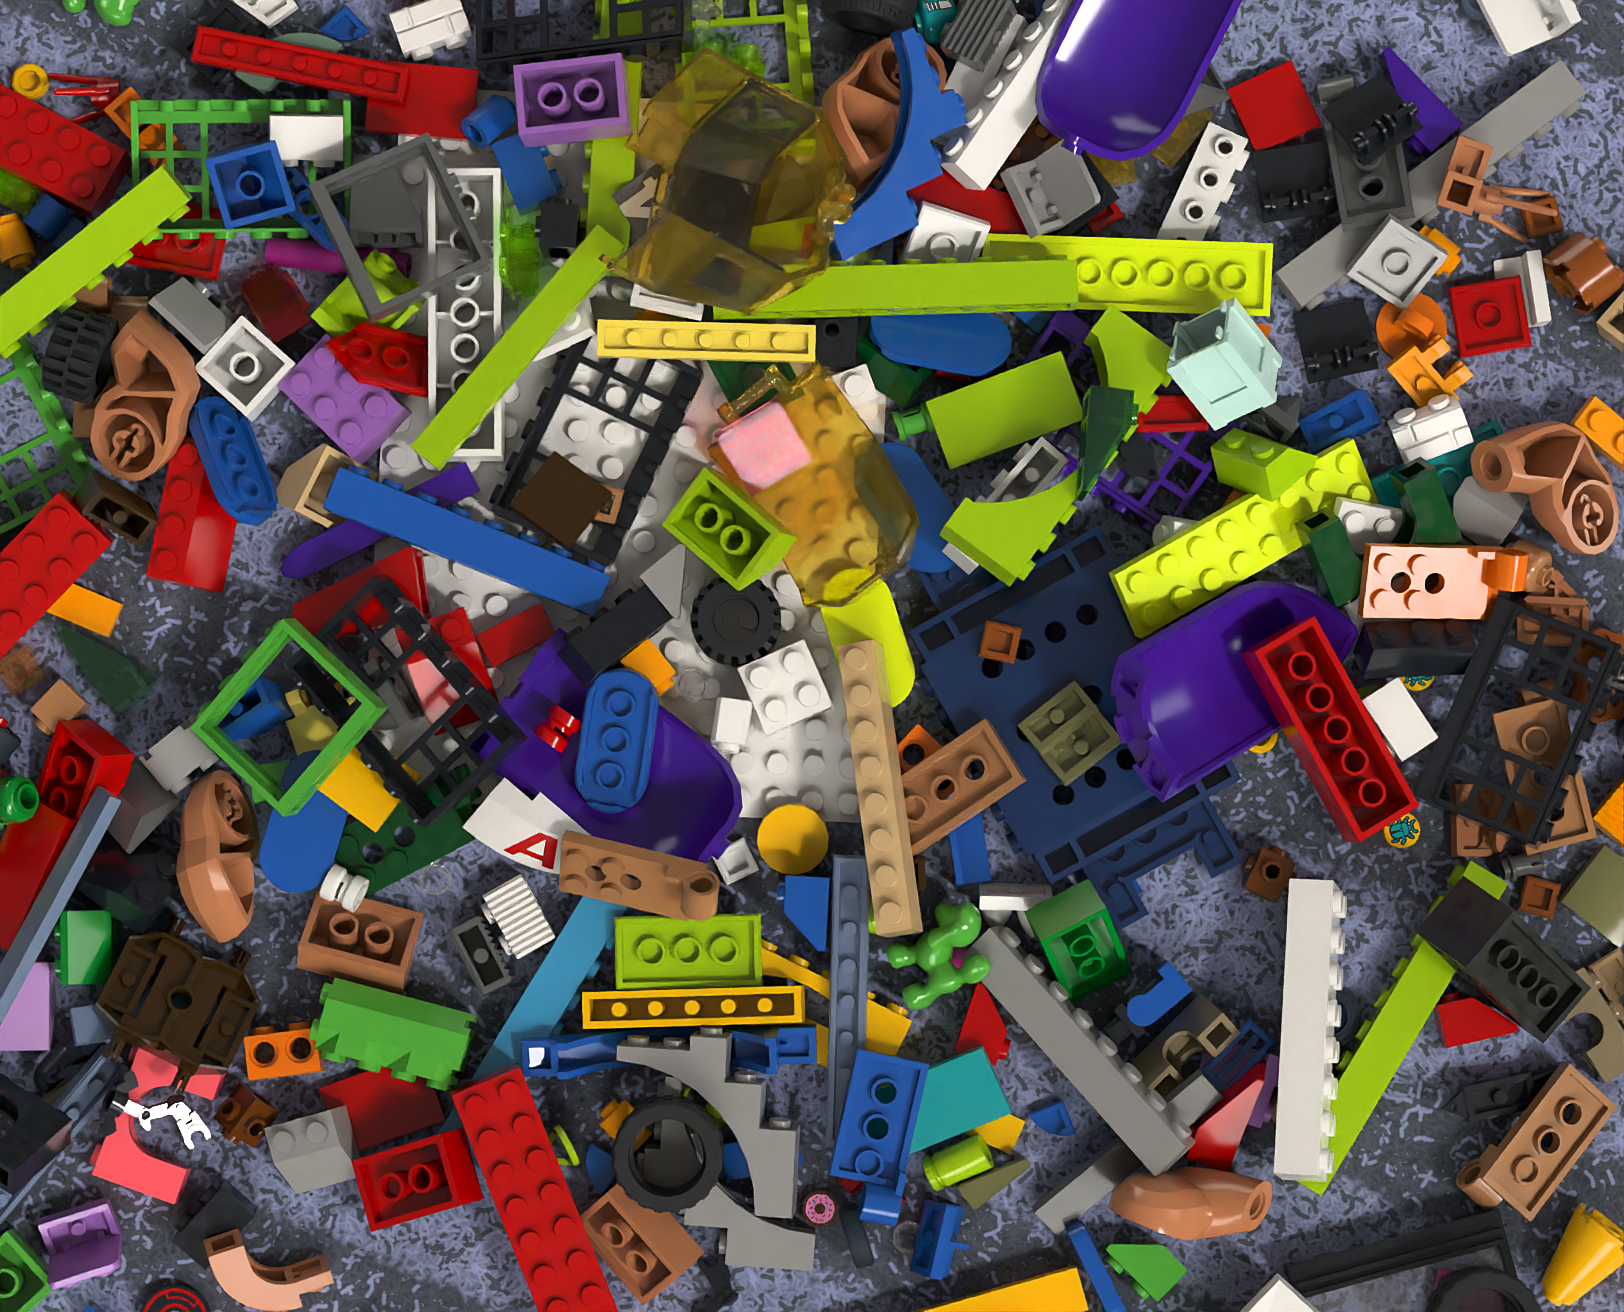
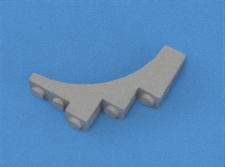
M704 1025L690 1036V1044H685L686 1039L678 1037L664 1038V1042H650L649 1036L628 1035L627 1040H622L617 1045L616 1060L646 1065L672 1075L696 1090L720 1113L734 1132L746 1157L754 1188L755 1216L791 1219L796 1212L800 1124H791V1119L784 1117L769 1118V1122H764L766 1079L757 1078V1073L749 1071L735 1072V1076H730L732 1033L722 1032L723 1028L721 1026Z
M666 1073L665 1081H658L657 1098L665 1097V1095H674L675 1097L682 1098V1082ZM671 1119L656 1121L654 1139L661 1140L660 1145L647 1144L645 1153H638L637 1169L647 1181L656 1186L678 1187L684 1185L698 1173L703 1159L698 1153L688 1131L687 1124ZM719 1181L704 1200H700L696 1206L690 1209L686 1208L678 1212V1214L684 1215V1225L728 1228L727 1232H720L719 1254H726L725 1265L813 1271L816 1229L789 1225L770 1217L755 1216L754 1209L738 1200Z

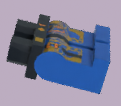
M1166 959L1155 968L1160 974L1156 981L1144 991L1134 992L1129 995L1124 1005L1119 1001L1112 1007L1116 1014L1101 1027L1116 1045L1121 1043L1131 1033L1138 1039L1146 1032L1142 1026H1148L1155 1022L1192 991L1191 987Z

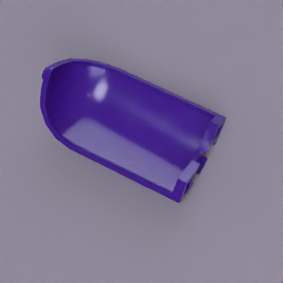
M1072 0L1046 52L1037 77L1035 104L1039 121L1052 134L1064 139L1061 147L1079 156L1083 149L1096 156L1116 161L1146 155L1165 142L1183 118L1242 0Z
M1255 581L1231 590L1118 656L1112 676L1111 695L1116 696L1118 712L1113 718L1121 744L1127 743L1137 762L1132 765L1134 770L1148 789L1163 803L1276 733L1282 727L1241 653L1297 619L1315 616L1342 664L1358 636L1357 626L1336 607L1309 590L1286 582Z
M559 627L542 645L529 666L518 679L520 682L516 688L499 703L526 734L528 739L510 754L494 772L501 778L505 777L532 801L541 792L591 836L702 863H707L712 856L719 860L731 844L726 837L735 827L743 808L741 785L730 763L706 739L659 704L646 791L635 805L618 813H605L592 808L576 787L575 768L581 728L577 733L571 734L568 738V746L562 753L533 733L538 724L544 723L549 717L548 711L554 703L582 722L586 695L589 687L593 684L592 682L584 688L557 655L566 644L563 637L568 634ZM488 729L472 745V748L485 761L501 743Z

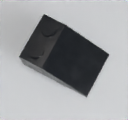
M106 830L75 888L137 934L143 935L181 892L176 876L177 856L164 846L146 839L129 854Z

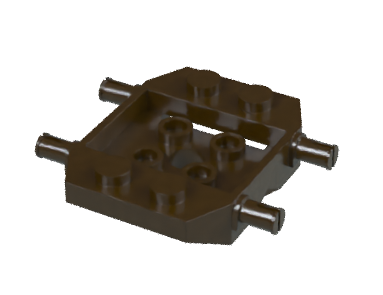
M173 916L165 932L129 937L93 1010L112 1036L102 1054L106 1059H108L115 1047L110 1061L116 1062L125 1043H130L177 1066L178 1071L169 1089L174 1092L180 1080H182L176 1093L183 1095L191 1076L225 1075L261 1001L248 976L243 972L251 958L250 953L246 952L241 963H239L245 950L237 949L230 965L217 959L202 956L189 944L178 939L186 922L181 919L174 931L179 917ZM161 956H163L166 960L137 1017L134 1018L131 1015ZM223 986L226 990L197 1048H194L193 1045ZM182 993L187 996L190 1004L189 1008L184 1010L175 1008L171 1003V995Z

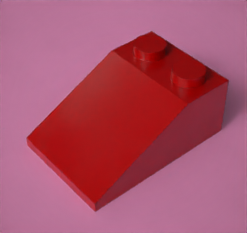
M462 607L428 619L429 623L496 701L500 703L468 611ZM403 629L395 631L402 653H404L414 641ZM419 649L406 661V665L431 726L461 696ZM467 703L449 719L456 729L481 720ZM442 726L434 736L441 735L447 731Z
M93 719L58 721L36 787L39 799L76 820L72 829L73 832L98 785L108 789L115 796L119 794L125 786L135 753Z
M464 1128L434 1135L351 1161L371 1232L484 1199Z

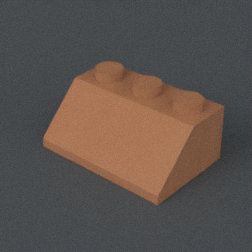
M319 886L298 946L297 968L402 995L413 963L424 914L363 898L357 910L351 912L344 909L342 904L336 900L327 901L321 898V886Z
M618 1182L580 1215L593 1249L643 1306L681 1276L705 1253L670 1212L659 1213L639 1206L636 1201L630 1199L625 1194V1191L619 1186Z

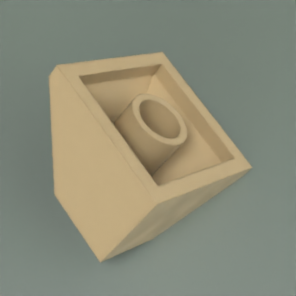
M321 444L287 467L276 489L278 504L330 530L348 521V519L328 512L323 508L339 467L348 470L350 464L369 471L368 478L374 481L378 473L332 447Z

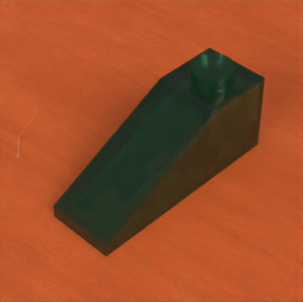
M1090 385L1083 398L1075 501H1083L1130 427L1136 425L1139 405L1133 403V390Z
M57 623L53 626L115 715L123 716L156 692L151 685L156 679L144 663L138 666L136 662L66 625Z

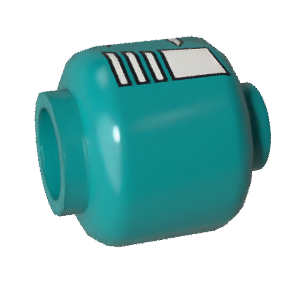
M918 0L912 27L922 35L924 41L929 45L941 43L939 37L943 27L947 22L952 23L959 12L957 10L958 5H955L953 0Z

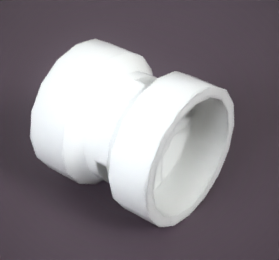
M335 864L325 877L320 890V897L327 901L336 900L342 904L344 909L355 912L367 892L369 879L360 875L352 876L347 873L345 868Z

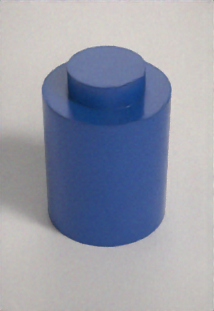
M493 94L461 121L462 131L474 146L484 149L516 123V108L507 97Z

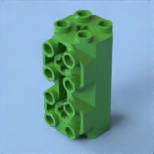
M334 978L332 984L324 983L319 1004L324 1005L321 1019H314L309 1036L310 1040L316 1041L315 1049L321 1050L320 1058L345 1064L346 1057L356 1059L355 1067L380 1073L383 1066L392 1069L391 1077L415 1082L416 1076L428 1079L426 1086L448 1092L451 1090L452 1085L459 1086L461 1080L454 1077L456 1071L464 1073L475 1030L468 1028L469 1022L477 1023V1015L339 978Z

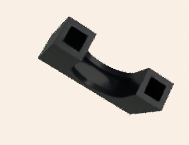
M0 1073V1114L7 1118L14 1126L0 1139V1188L14 1195L71 1144L72 1119L62 1110L55 1109L39 1099L33 1092L26 1091L12 1082L6 1075Z

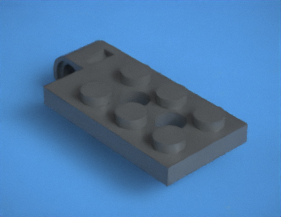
M1352 74L1317 81L1321 109H1325L1355 89ZM1322 112L1343 232L1380 225L1389 213L1399 220L1415 218L1402 142L1378 157L1373 163L1364 166L1358 162V157ZM1375 183L1383 187L1382 191L1375 196H1368L1363 193L1365 187Z

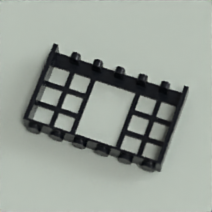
M475 0V65L486 77L494 80L506 79L509 75L514 74L513 65L621 53L623 59L628 62L639 63L647 60V57L677 58L682 53L693 52L692 0H642L640 2L617 4V0H609L610 38L549 45L548 0H539L540 14L516 17L515 0H507V19L493 20L492 0ZM675 6L676 29L651 32V9ZM642 10L643 34L618 37V13ZM540 23V47L516 49V26ZM507 27L508 51L493 52V29Z
M594 320V322H595V327H596V331H597L598 321ZM591 336L571 345L567 356L563 354L559 356L552 371L556 378L551 388L545 386L536 404L541 409L535 421L532 419L527 421L520 437L525 440L519 453L512 452L505 467V471L509 472L503 485L499 483L496 485L489 503L493 504L491 511L494 515L559 545L528 521L508 511V508L518 488L523 490L527 485L522 480L532 459L535 458L545 463L549 458L538 452L537 449L564 394L649 433L650 435L623 488L625 494L617 515L616 525L593 520L592 524L603 529L594 550L591 551L577 543H574L569 549L610 570L701 385L704 373L680 360L648 359L637 382L614 371L620 358H611L608 366L605 367L584 357L583 355L592 339ZM655 362L679 373L669 396L645 386ZM579 363L603 374L592 398L568 387ZM610 378L634 389L623 412L599 401ZM641 392L665 403L654 427L630 416Z
M388 574L373 576L314 635L324 646L329 643L343 659L344 665L351 669L374 693L415 652L421 649L461 696L397 759L394 758L371 729L355 746L361 753L360 758L370 770L376 771L385 781L383 785L387 792L403 802L408 808V816L419 826L428 828L439 825L455 807L528 739L526 734ZM375 597L392 616L376 633L371 630L359 615ZM351 621L368 638L352 656L335 638ZM398 623L414 643L396 659L380 639ZM373 646L390 664L374 682L357 664ZM301 648L285 665L292 672L291 677L293 681L302 689H307L315 699L314 704L323 715L330 716L338 726L337 731H339L362 703L356 699L349 705L334 687L338 680L333 676L327 679L312 661L313 657L305 649ZM466 703L483 722L467 739L449 721ZM442 726L459 745L443 762L426 745V742ZM489 729L501 745L483 761L472 748V745ZM418 749L435 767V770L419 785L402 767ZM465 752L477 768L460 784L448 768ZM439 776H442L454 791L436 807L424 791Z
M1498 596L1413 794L1416 800L1538 850L1541 842L1547 844L1555 826L1554 823L1550 822L1555 808L1560 811L1562 810L1569 794V790L1564 788L1569 775L1576 777L1584 758L1578 755L1584 742L1590 744L1598 724L1592 722L1598 709L1604 711L1610 699L1612 690L1607 689L1612 675L1618 677L1624 666V656L1621 655L1623 651L1622 645ZM1516 617L1541 626L1533 646L1508 637ZM1548 630L1574 639L1565 659L1540 649ZM1581 642L1606 652L1598 672L1573 663ZM1504 644L1529 653L1519 678L1494 668ZM1537 657L1562 666L1552 691L1527 681ZM1569 670L1594 679L1584 704L1559 694ZM1491 675L1581 711L1556 771L1466 735ZM1462 742L1487 751L1477 776L1452 766ZM1495 755L1520 765L1510 789L1485 780ZM1527 768L1552 778L1542 803L1517 793ZM1449 773L1474 783L1464 808L1439 798ZM1481 787L1506 796L1496 821L1471 811ZM1513 800L1539 810L1529 834L1504 825Z

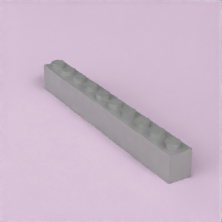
M1561 59L1460 134V136L1494 146L1482 181H1485L1497 171L1494 164L1505 157L1510 162L1526 149L1522 143L1533 136L1538 141L1554 128L1550 122L1558 116L1562 115L1566 120L1582 107L1579 101L1585 96L1586 91ZM1457 137L1407 174L1415 218L1401 220L1408 226L1412 227L1418 221L1424 226L1441 213L1437 208L1439 205H1436L1437 193ZM1341 223L1278 270L1272 279L1297 311H1300L1305 306L1309 311L1313 310L1327 299L1324 295L1326 290L1333 285L1339 290L1353 279L1346 274L1345 268L1379 225L1343 232Z

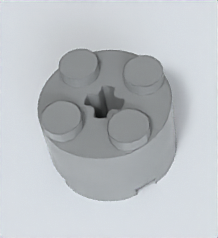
M197 713L188 718L192 725L198 719L196 718ZM187 720L156 743L148 752L139 757L140 761L166 791L171 789L174 794L178 793L196 778L192 771L198 766L204 772L221 758L190 729L192 725Z

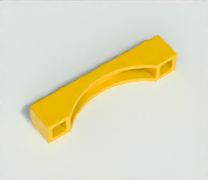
M761 939L762 975L788 978L802 983L819 992L830 1001V972L823 969L821 975H818L808 970L810 962L792 953L787 960L775 954L777 946ZM868 991L866 1047L876 1052L896 1056L912 1020L906 1018L908 1010L890 1001L886 1007H883L873 1002L875 994Z

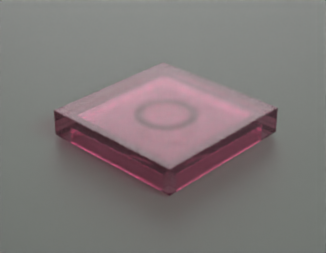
M777 397L714 434L751 497L813 461V457Z

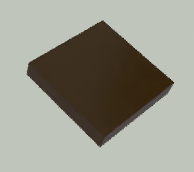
M554 451L510 504V509L569 551L610 500L612 492Z

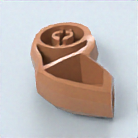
M891 37L880 40L860 52L849 71L837 79L822 97V129L833 155L857 193L865 191L882 167L892 145L899 119L901 87L898 61ZM926 43L927 50L924 53L929 65H932L939 75V90H943L947 78L944 62L936 50Z
M145 310L136 313L125 324L110 346V356L116 380L103 392L95 408L90 436L93 452L101 465L115 477L127 481L143 480L161 469L177 453L187 432L189 412L195 403L201 386L192 356L172 333Z
M1551 420L1524 425L1476 444L1470 461L1473 475L1480 486L1489 492H1518L1527 494L1532 514L1541 526L1551 533L1560 546L1572 553L1596 555L1605 551L1612 544L1619 524L1616 494L1608 472L1595 457L1585 433L1581 429Z
M217 770L197 780L183 806L180 824L181 846L177 856L176 876L181 894L191 914L213 940L222 943L237 937L251 921L254 911V870L252 863L258 853L260 836L255 811L248 795L239 782L229 773Z
M1197 1167L1178 1168L1154 1176L1150 1171L1140 1172L1125 1180L1114 1189L1107 1208L1128 1220L1174 1238L1196 1240L1199 1238L1218 1237L1256 1229L1270 1207L1272 1184L1271 1182L1246 1175Z

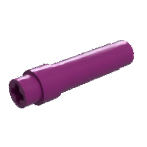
M272 236V238L267 240L265 248L266 264L347 275L336 251L325 249L316 240ZM355 248L361 262L374 248ZM376 248L380 253L390 256L396 263L397 269L407 279L410 278L412 269V256L410 253L395 252L394 248Z

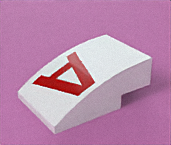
M505 777L462 827L476 839L498 853L531 868L560 874L561 842L565 830L590 835L541 792L532 801Z

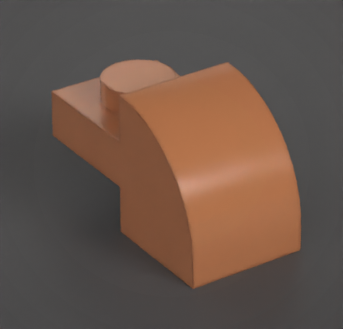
M1460 135L1457 136L1448 166L1442 176L1436 205L1472 216L1483 184L1482 179L1494 146Z

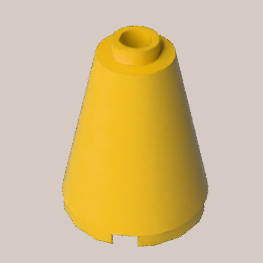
M1580 1203L1576 1207L1541 1281L1542 1286L1545 1288L1542 1294L1559 1307L1562 1303L1570 1306L1624 1264V1231L1596 1209L1591 1214L1585 1212L1584 1210L1587 1206L1585 1203Z

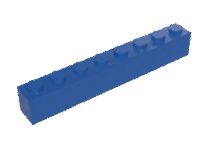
M350 464L348 470L339 467L324 503V510L590 617L596 613L610 579V575L604 573L605 566L588 559L585 560L584 565L571 560V552L556 546H552L550 551L538 547V539L521 532L518 533L517 537L503 533L505 526L489 519H485L483 524L469 519L471 512L451 505L449 510L436 506L438 499L417 491L415 497L402 492L403 485L387 478H383L382 483L368 478L369 471Z

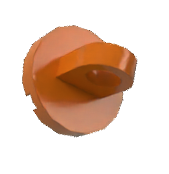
M1420 293L1417 294L1407 308L1403 309L1387 301L1379 310L1374 324L1378 344L1381 350L1392 360L1412 343L1420 351L1436 333L1444 340L1447 334L1446 317L1440 305L1429 296Z

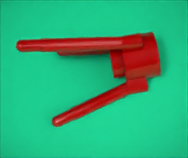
M63 73L48 74L49 79L90 85V87L55 88L53 90L55 95H91L92 106L100 107L98 110L69 119L77 125L109 116L104 109L120 96L121 85L119 79L111 80V77L98 78Z

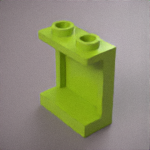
M376 248L362 261L381 303L420 286L413 279H407L397 269L394 260L387 254L380 253ZM348 276L310 315L333 338L351 331L352 327L361 322L370 323ZM427 299L372 324L398 330L422 307Z

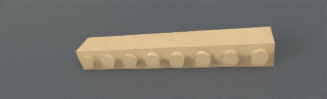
M873 639L837 645L877 935L884 937L923 932L884 648L882 644Z

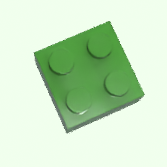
M16 1228L10 1229L0 1236V1312H32L55 1290L50 1289L47 1282L48 1263Z

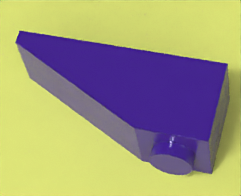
M1388 46L1379 56L1384 77L1405 103L1412 101L1417 106L1419 113L1415 116L1423 125V129L1404 140V143L1416 156L1422 154L1427 159L1463 123Z

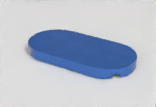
M992 313L871 316L869 322L870 339L874 345L877 344L882 349L881 353L895 362L969 376H987L1006 363L1012 348V339L1007 326Z
M213 395L205 396L197 404L193 405L189 412L188 424L215 497L223 509L236 520L248 525H260L273 514V510L277 508L278 498L253 429L243 413L240 411L235 412L229 407L231 403L228 400Z
M894 442L882 443L869 449L856 466V490L861 501L899 557L908 567L916 571L941 573L952 568L956 563L942 552L949 542L939 534L956 509L921 457L910 447Z
M616 668L605 672L589 687L585 699L575 768V784L579 793H581L582 797L592 808L605 813H618L632 807L642 798L648 785L659 712V698L653 683L644 674L634 669Z
M322 750L307 751L295 757L286 767L280 785L288 791ZM319 790L315 792L297 815L283 817L274 807L272 809L261 844L259 859L264 875L272 885L282 891L301 893L314 889L325 880L332 867L348 812Z

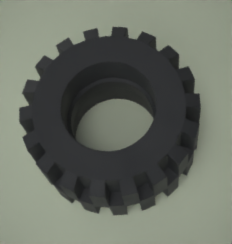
M76 305L68 308L57 322L45 352L42 367L44 390L86 405L91 404L104 389L113 369L110 346L120 332L117 319Z
M716 577L706 587L703 586L699 591L698 597L694 599L690 622L695 641L704 654L714 659L717 663L740 667L739 665L748 664L768 655V652L777 643L781 631L780 606L772 590L769 587L767 588L761 580L757 579L741 591H738L722 577ZM741 599L747 601L754 607L757 613L758 623L756 630L749 638L743 641H729L723 638L715 627L716 611L728 600Z

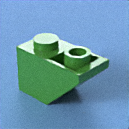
M1108 1242L1103 1247L1109 1253L1104 1259L1119 1274L1126 1270L1135 1279L1130 1285L1145 1301L1152 1296L1158 1302L1188 1272L1160 1242Z

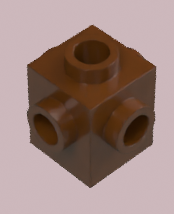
M1270 845L1268 850L1259 848L1256 854L1250 852L1242 868V871L1247 873L1241 888L1267 901L1278 903L1283 891L1289 893V879H1296L1297 873L1292 871L1296 863L1288 860L1290 853L1274 845ZM1267 866H1271L1274 869V876L1271 879L1265 874Z
M239 1082L229 1097L221 1104L220 1109L213 1118L223 1127L220 1133L236 1145L243 1141L255 1148L265 1135L264 1128L270 1127L280 1112L262 1095Z

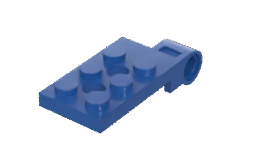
M856 1047L828 1173L832 1176L863 1182L857 1208L858 1219L894 1227L901 1209L902 1194L907 1177L905 1169L929 1064L923 1061ZM882 1082H890L895 1089L893 1097L885 1102L877 1100L875 1097L876 1087ZM874 1118H882L886 1122V1131L879 1137H871L867 1133V1125Z

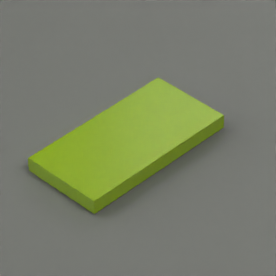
M1062 351L926 402L950 470L1087 420Z
M761 913L715 914L710 919L703 921L692 919L684 921L668 916L614 917L616 990L762 987Z

